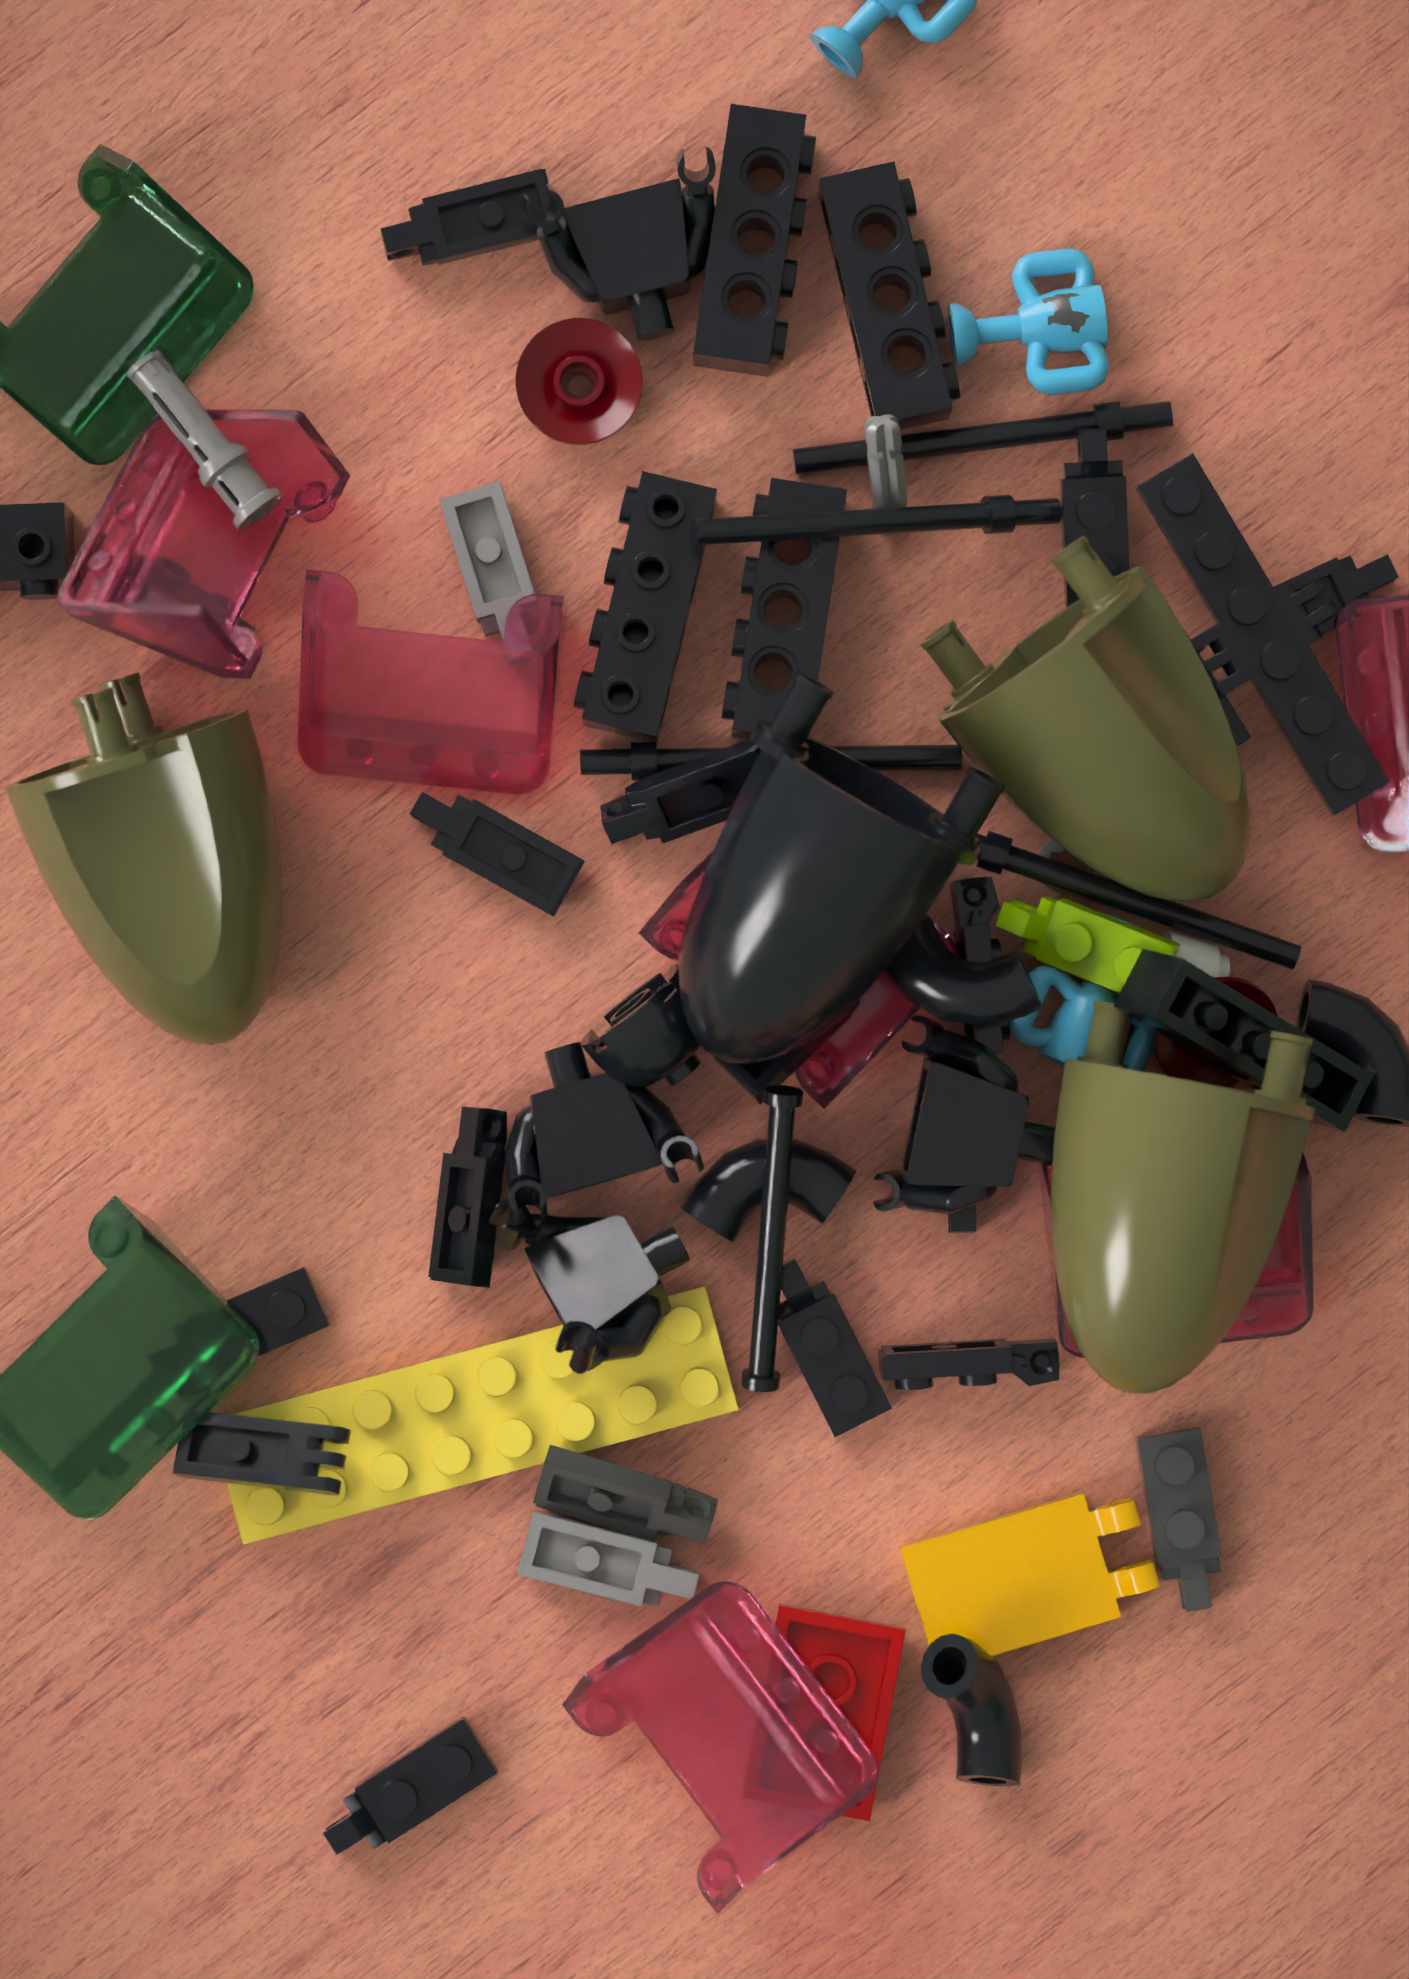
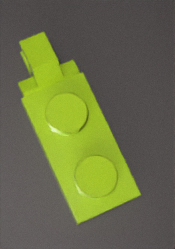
M1044 896L1041 898L1038 908L1011 898L1010 901L1003 902L995 926L1022 938H1027L1023 951L1036 956V960L1118 993L1121 992L1142 949L1176 957L1181 945L1178 942L1066 898L1055 900Z

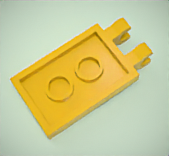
M1079 1492L900 1546L899 1549L928 1644L930 1645L940 1636L956 1634L973 1640L988 1654L995 1656L1121 1618L1117 1598L1144 1593L1160 1587L1154 1564L1150 1558L1108 1571L1098 1541V1536L1121 1532L1141 1525L1134 1500L1128 1497L1089 1509L1084 1493Z

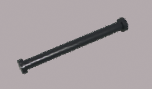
M771 1085L764 1088L763 1102L769 1105L770 1108L749 1368L742 1371L741 1380L743 1388L755 1392H772L778 1390L780 1386V1373L774 1370L795 1108L802 1106L803 1090L787 1085Z

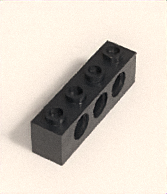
M731 104L693 351V366L768 377L770 360L783 361L788 323L776 321L780 297L792 299L798 260L786 259L789 235L802 237L807 198L795 197L799 173L811 175L816 136L804 135L806 125L805 114ZM759 168H771L779 173L783 183L773 192L762 193L750 186L747 180L749 175ZM759 229L768 233L774 244L764 254L751 255L742 250L738 240L746 231ZM752 291L762 298L765 306L756 316L744 318L736 315L730 309L728 303L736 293Z
M894 161L820 178L819 200L870 416L893 415L898 419L900 430L948 420L953 408L951 401L960 399V389L953 362L942 363L937 339L946 337V331L938 300L927 301L922 278L931 276V267L924 239L913 241L908 217L917 215L910 179H898ZM868 225H883L892 233L894 242L885 249L873 250L862 243L859 233ZM895 285L906 293L909 302L899 311H886L876 304L873 297L874 292L882 286ZM898 346H910L920 353L923 365L915 372L901 373L891 366L888 354Z
M771 478L769 495L756 493L753 516L844 511L847 489ZM840 537L804 539L810 547L811 554L805 562L799 565H787L778 559L774 547L779 540L761 541L759 558L746 556L741 594L753 595L749 620L737 618L731 656L743 658L740 683L727 681L721 719L733 720L732 737L751 739V733L758 722H771L792 686L797 672L806 674L818 681ZM785 597L793 600L801 611L799 621L788 628L773 626L767 620L764 613L765 607L773 599ZM774 659L786 664L792 676L790 683L779 691H769L762 688L756 681L754 674L756 668L762 662Z
M1142 949L1114 1004V1007L1253 1090H1261L1271 1042V1031L1313 1039L1301 1098L1307 1099L1306 1106L1316 1108L1314 1119L1310 1122L1343 1132L1346 1131L1374 1074L1183 958Z

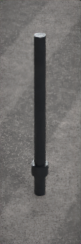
M1119 401L1093 404V411L901 435V454H903V460H912L1077 439V430L1087 428L1106 429L1107 441L1119 440L1124 438V432L1173 426V413L1170 401L1121 407ZM866 440L793 449L796 474L868 465Z
M992 495L982 497L980 503L694 519L691 524V536L694 545L976 528H982L985 534L1012 533L1015 526L1058 524L1061 520L1062 509L1057 498L1014 501L1011 495Z
M631 742V749L580 750V774H631V781H639V779L724 748H657L656 742ZM959 745L831 746L875 771L962 769V749Z
M989 830L986 836L976 835L980 839L979 847L981 849L976 859L978 860L976 867L999 875L1004 869L1292 970L1298 961L1301 945L1174 901L1145 895L1127 888L1114 880L1011 845L1013 839Z

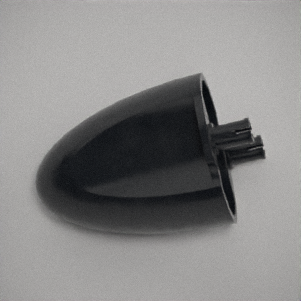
M797 672L792 686L771 722H758L751 733L753 743L761 749V752L734 803L705 870L685 926L679 951L681 1005L688 1027L696 1041L706 1052L725 1062L740 1064L757 1063L777 1058L812 1041L837 1023L865 994L918 927L957 865L974 864L981 852L979 847L980 839L976 835L1000 794H1003L1006 789L1001 782L974 767H969L964 781L944 814L881 773L837 749L808 736L834 692L821 682L801 672Z

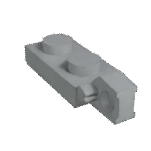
M500 481L440 499L439 501L477 623L482 625L485 637L501 633L510 665L534 658L525 625L540 620L536 610L538 602Z
M536 1510L532 1514L517 1573L524 1577L641 1607L643 1603L659 1606L662 1592L694 1600L701 1577L700 1571L670 1564L673 1549L660 1546L657 1541Z

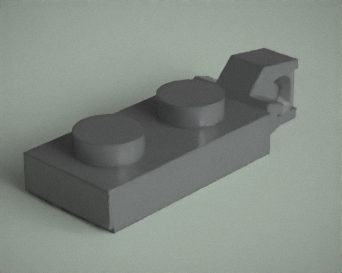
M1197 1427L1135 1437L1155 1563L1161 1568L1162 1579L1164 1581L1178 1579L1182 1608L1186 1609V1612L1212 1608L1207 1574L1221 1572L1219 1556H1222L1201 1428Z
M550 1445L533 1503L537 1507L651 1541L656 1540L657 1534H675L705 1543L713 1523L718 1499L690 1487L686 1488L677 1482L673 1484V1481Z

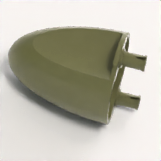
M1084 535L1069 544L1050 560L1054 567L1056 566L1080 599L1035 629L993 663L984 665L958 630L954 620L938 628L920 643L922 649L927 651L954 687L950 693L953 698L943 708L946 712L938 720L979 770L995 778L1005 786L1006 789L1003 795L1043 833L1071 855L1100 874L1127 888L1168 901L1193 902L1208 899L1225 890L1237 877L1246 858L1250 838L1249 799L1238 747L1211 679L1195 648L1169 604L1142 566L1131 568L1113 577Z
M139 672L124 676L121 679L117 678L100 684L101 690L97 691V693H90L72 700L91 755L38 772L9 784L5 789L23 837L45 884L80 944L107 980L130 1005L164 1031L184 1041L215 1045L234 1039L248 1029L265 1004L275 975L282 930V880L279 842L271 794L262 755L247 708L218 714L163 730L161 725L156 727L154 725L139 680L141 678Z
M1094 1000L1084 1057L1078 1056L1077 1060L1066 1059L1059 1097L1051 1185V1225L1054 1262L1065 1315L1081 1354L1091 1368L1113 1388L1126 1393L1146 1394L1174 1385L1189 1375L1212 1353L1241 1314L1263 1271L1292 1193L1309 1122L1314 1119L1316 1108L1306 1106L1307 1099L1301 1098L1313 1039L1271 1031V1042L1261 1090L1254 1089L1253 1094L1128 1069L1129 1066L1122 1064L1132 1017L1114 1007L1115 1003Z

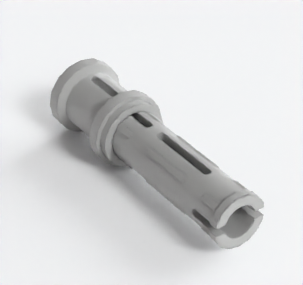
M159 349L148 353L130 368L127 376L143 392L178 440L190 452L193 459L200 466L197 472L200 475L199 481L205 488L213 487L235 515L232 523L239 531L245 530L260 521L282 501L284 496L277 487L269 488L248 461L251 453L244 445H239L238 442L231 443L186 384L177 376Z

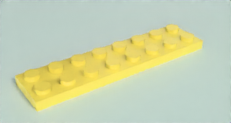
M702 1286L667 1296L671 1309L663 1317L661 1325L641 1355L633 1358L603 1362L585 1373H576L570 1368L569 1363L573 1351L568 1350L558 1353L555 1350L563 1325H558L231 1414L338 1426L351 1430L349 1444L324 1442L323 1451L346 1455L344 1470L319 1469L318 1477H332L342 1482L340 1495L227 1483L243 1545L539 1465L545 1462L550 1445L583 1453L739 1410L706 1287Z

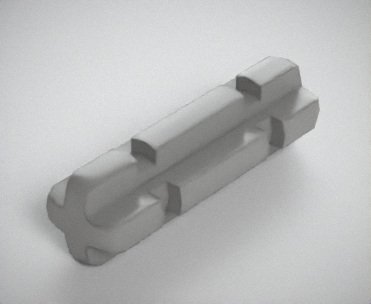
M890 414L872 416L865 421L864 431L868 447L867 458L871 495L874 502L873 509L907 507L906 479L903 454H901L902 441L898 419ZM881 534V535H883V536H889V535H892V534Z

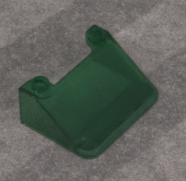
M99 144L80 168L78 190L83 201L100 219L8 327L0 321V392L79 458L93 465L109 464L121 457L157 415V411L153 408L151 402L127 376L130 368L148 353L159 349L174 372L184 383L247 309L254 292L252 276L243 263L137 163Z
M116 1195L94 1216L88 1231L89 1246L93 1254L107 1270L2 1374L0 1373V1450L67 1513L83 1520H93L107 1514L252 1370L259 1355V1341L251 1326L152 1219Z

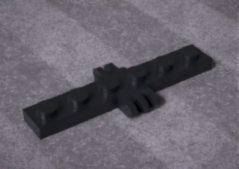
M1193 453L1138 485L1136 490L1217 623L1190 641L1197 654L1202 652L1207 646H1210L1214 656L1202 662L1208 675L1223 668L1228 676L1213 684L1218 698L1223 697L1251 680L1332 817L1389 784V779L1309 645L1323 637L1318 625L1339 613L1332 601L1312 613H1309L1304 605L1326 591L1320 580L1314 581L1299 591L1295 590L1291 581L1275 590Z

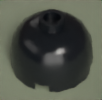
M679 965L671 966L669 982L658 973L630 993L604 1016L611 1027L600 1037L591 1029L580 1043L593 1061L612 1079L631 1087H647L664 1078L671 1086H674L689 1076L701 1063L695 1055V1052L701 1045L691 1033L682 1010L679 988Z

